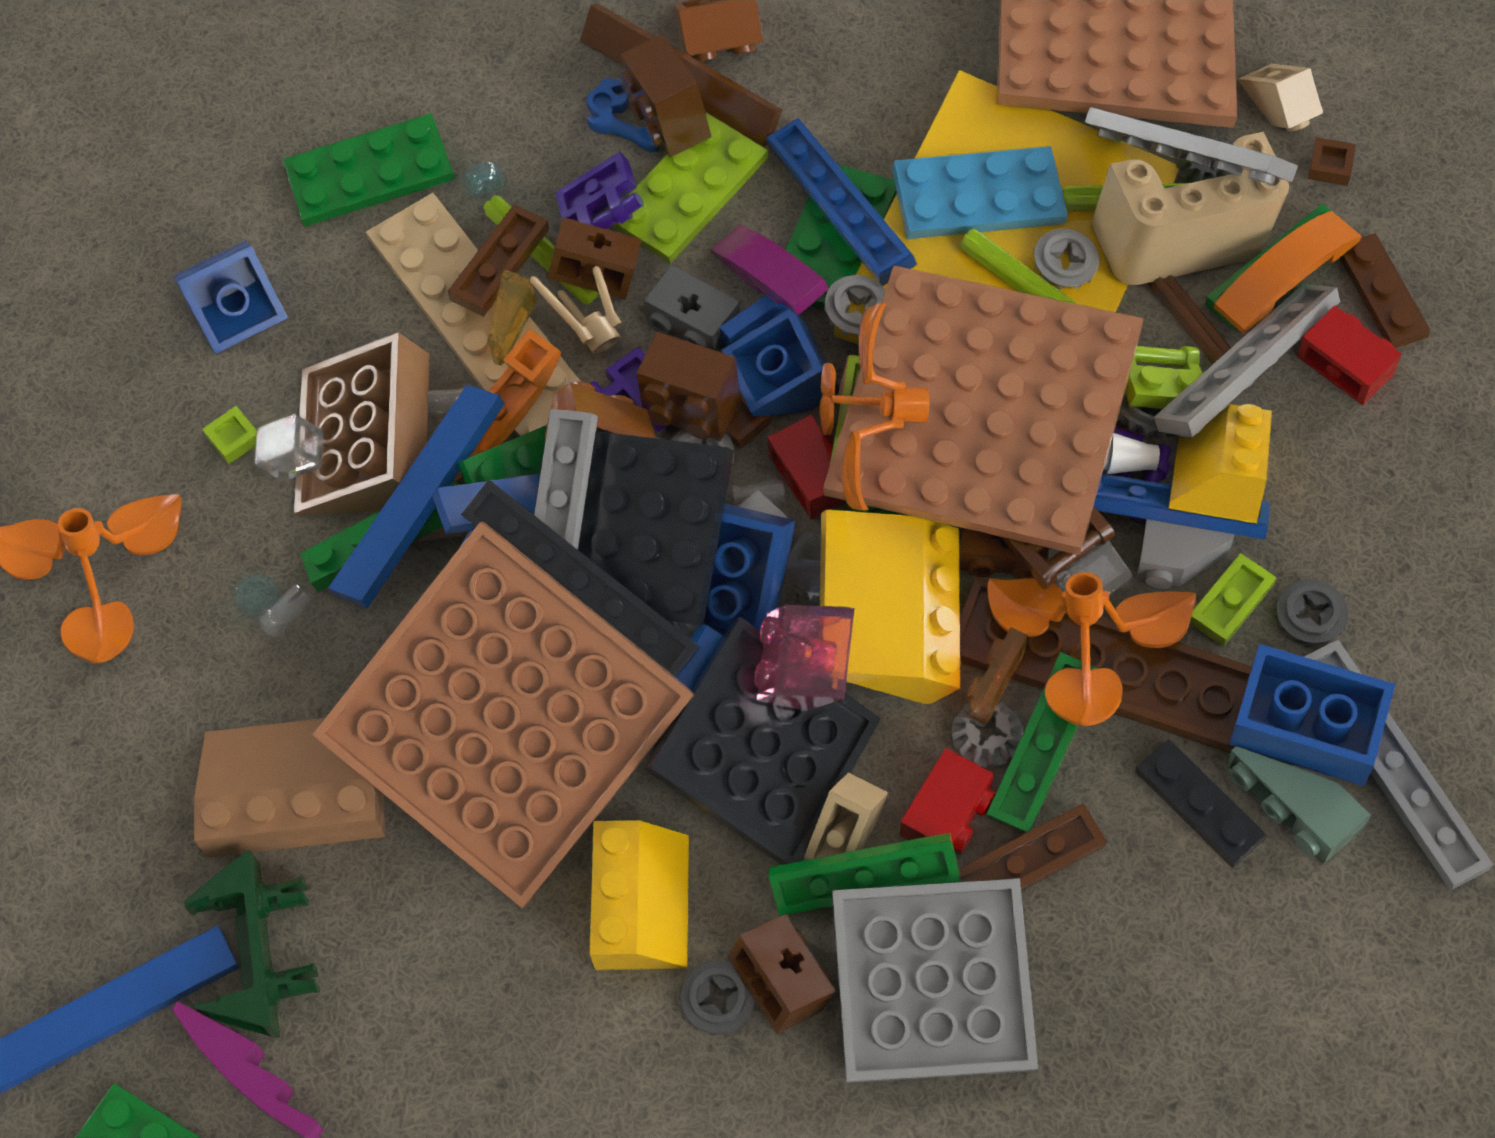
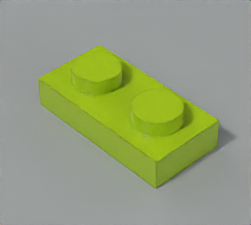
M1240 553L1195 607L1190 624L1224 647L1272 589L1277 577Z

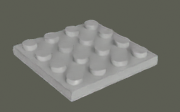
M1020 879L832 891L846 1083L1038 1070Z

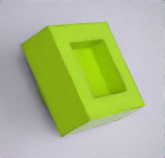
M237 406L202 429L206 438L228 464L263 441L259 432Z

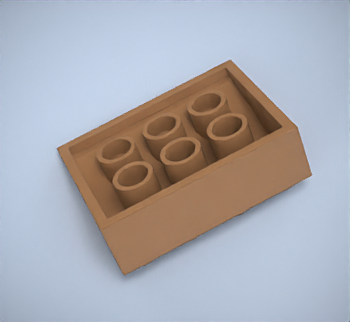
M399 332L302 369L294 513L296 515L382 510L427 444L430 354Z
M325 718L205 732L194 795V841L205 856L209 858L243 854L249 850L251 852L385 837L384 794L312 735Z

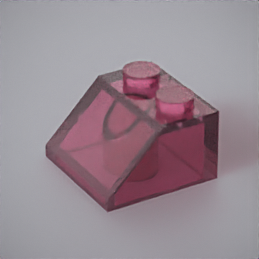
M785 605L768 612L760 629V640L764 643L762 660L757 665L754 677L755 686L758 687L757 701L801 710H810L843 700L845 697L855 608Z

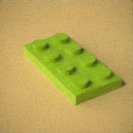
M706 113L712 137L672 157H669L667 154L637 185V188L628 195L630 196L636 192L642 199L644 206L633 212V217L623 224L617 222L611 226L622 234L642 239L641 246L669 264L673 262L768 159L767 149Z

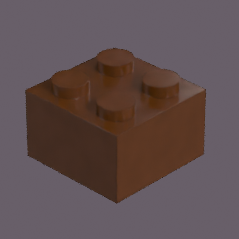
M664 34L620 54L625 71L620 73L621 79L629 94L633 95V98L628 100L630 108L638 121L644 119L647 123L645 128L654 146L661 144L668 156L672 157L712 137L698 83Z
M656 332L636 373L642 408L648 410L650 420L657 425H672L686 430L696 438H711L721 442L740 402L736 357Z

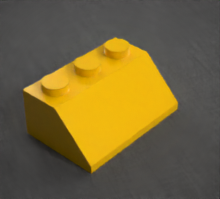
M1228 404V407L1219 412L1198 434L1193 437L1178 436L1168 509L1257 524L1267 480L1272 411L1261 409L1252 404L1241 406Z
M640 820L594 821L590 957L595 970L688 969L689 835Z

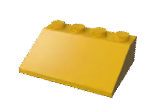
M825 510L821 513L818 674L922 704H932L960 689L959 528L907 515Z

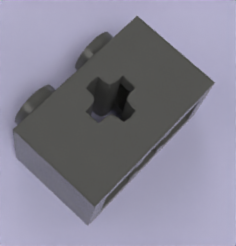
M672 265L644 299L647 321L656 332L666 335L671 333L682 340L718 352L722 348L720 326L741 313L739 300Z

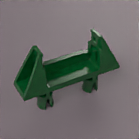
M249 850L224 867L184 901V907L191 915L209 910L224 911L233 908L237 910L235 922L243 990L219 996L217 1000L194 1003L197 1012L227 1025L278 1038L280 1037L277 1005H279L280 1000L320 992V986L315 979H312L319 976L315 963L275 972L272 968L267 918L270 916V912L309 905V899L303 892L308 890L303 876L298 877V879L264 885L260 863L251 850Z

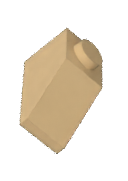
M1270 64L1238 78L1239 83L1271 126L1286 128L1288 132L1296 131L1307 127L1310 124L1309 119L1323 113L1310 68Z
M847 773L829 791L803 861L862 850L877 823L889 792Z

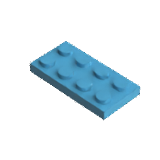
M1051 146L895 160L893 163L892 172L907 239L967 234L971 229H976L979 232L1061 225L1065 224L1068 217Z

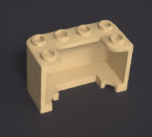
M1264 132L1242 136L1233 143L1235 146L1275 156ZM1137 159L1112 163L1109 166L1091 226L1113 274L1118 280L1129 285H1140L1154 282L1159 277L1163 279L1169 275L1176 277L1244 262L1255 258L1263 251L1288 194V181L1275 178L1273 185L1249 178L1250 170L1243 169L1241 176L1230 174L1164 188L1156 170L1145 161Z

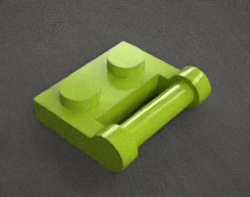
M1137 346L1125 389L1129 405L1164 409L1203 374L1199 366V349L1192 346H1182L1180 350ZM1136 363L1178 366L1179 369L1154 366H1140Z

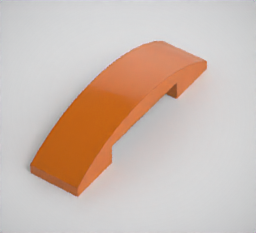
M1333 211L1319 215L1288 234L1256 260L1215 302L1214 309L1244 334L1273 311L1275 302L1327 260L1331 264L1360 242L1362 236Z
M530 328L503 359L508 368L488 391L500 395L505 405L470 457L496 447L507 439L534 405L561 356L560 350ZM461 472L458 473L454 479L455 481L462 478Z

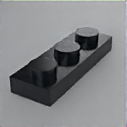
M1170 739L1136 767L1135 772L1231 868H1234L1266 839L1267 834Z

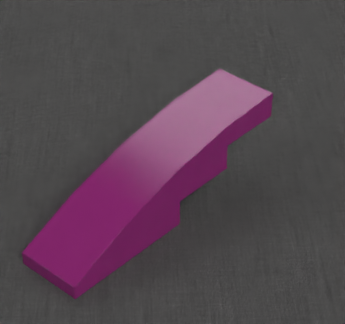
M741 224L710 249L717 259L758 294L763 292L777 305L783 303L797 316L829 289L825 280L798 258L758 232Z
M178 1001L175 1003L172 1010L196 1046L244 1097L274 1122L300 1138H319L324 1129L315 1119L287 1105L294 1090L284 1080L258 1067L265 1053L255 1042Z

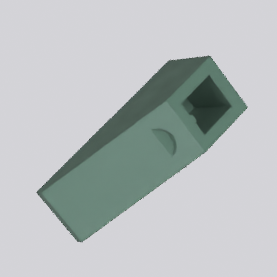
M1238 746L1230 753L1226 766L1230 769L1228 773L1232 781L1243 791L1250 789L1262 801L1261 807L1264 813L1277 824L1283 822L1295 834L1294 840L1297 846L1309 857L1316 855L1323 863L1327 862L1364 829L1371 816L1336 781Z

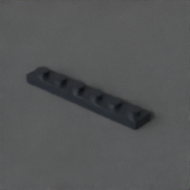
M488 479L461 513L464 518L476 527L480 522H485L675 678L680 675L701 648L491 480Z

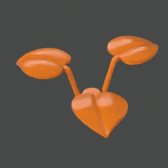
M887 303L875 304L866 309L862 315L859 330V362L862 368L864 384H871L873 382L890 388V391H882L881 398L835 395L836 371L833 364L825 363L821 374V392L823 396L820 400V421L824 435L832 434L834 403L880 406L881 416L889 417L890 420L861 430L851 431L849 443L846 444L844 453L842 488L846 502L856 510H869L864 502L860 484L861 439L892 428H903L904 422L926 423L929 414L928 388L906 387V382H895L878 376L873 371L875 337L881 315Z
M178 494L160 495L123 505L112 513L108 519L107 526L109 531L104 528L101 521L94 523L90 512L82 508L67 510L59 517L57 524L50 520L32 519L0 527V567L12 577L32 580L48 574L52 568L53 559L60 560L63 558L65 547L69 553L79 557L93 607H80L72 611L62 622L61 639L65 648L74 656L93 664L106 662L119 655L129 644L134 630V621L130 609L122 602L115 601L101 606L88 557L96 552L100 544L99 535L113 545L123 542L125 549L134 555H151L164 550L174 541L178 533L182 507L181 496Z
M1080 572L1069 577L1066 582V591L1063 592L1055 583L1048 589H1044L1035 578L1015 580L989 578L988 601L991 612L997 623L1011 634L1023 637L1041 635L1048 629L1050 620L1058 622L1062 619L1066 609L1068 616L1081 626L1082 670L1076 668L1062 669L1048 679L1045 687V697L1049 708L1056 715L1074 725L1092 726L1104 722L1115 713L1122 700V683L1115 671L1107 668L1090 670L1089 626L1096 623L1102 616L1103 607L1120 632L1130 631L1131 638L1136 644L1149 648H1162L1171 646L1184 637L1189 628L1196 604L1195 592H1153L1126 598L1115 610L1109 601V592L1103 591L1101 579L1089 572Z

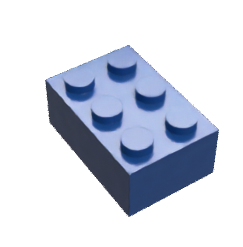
M730 504L724 505L704 625H708L724 636L732 621L741 617L770 639L773 638L796 520ZM677 622L675 626L690 639L698 628L696 625Z
M1259 644L1229 745L1233 747L1238 746L1269 758L1364 786L1375 764L1396 684Z

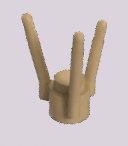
M594 266L592 271L606 313L605 316H602L600 311H597L585 317L565 291L559 290L557 293L564 303L563 305L537 277H531V284L577 333L582 343L587 344L592 354L602 353L619 341L621 336L615 328L622 322L614 311L600 267Z

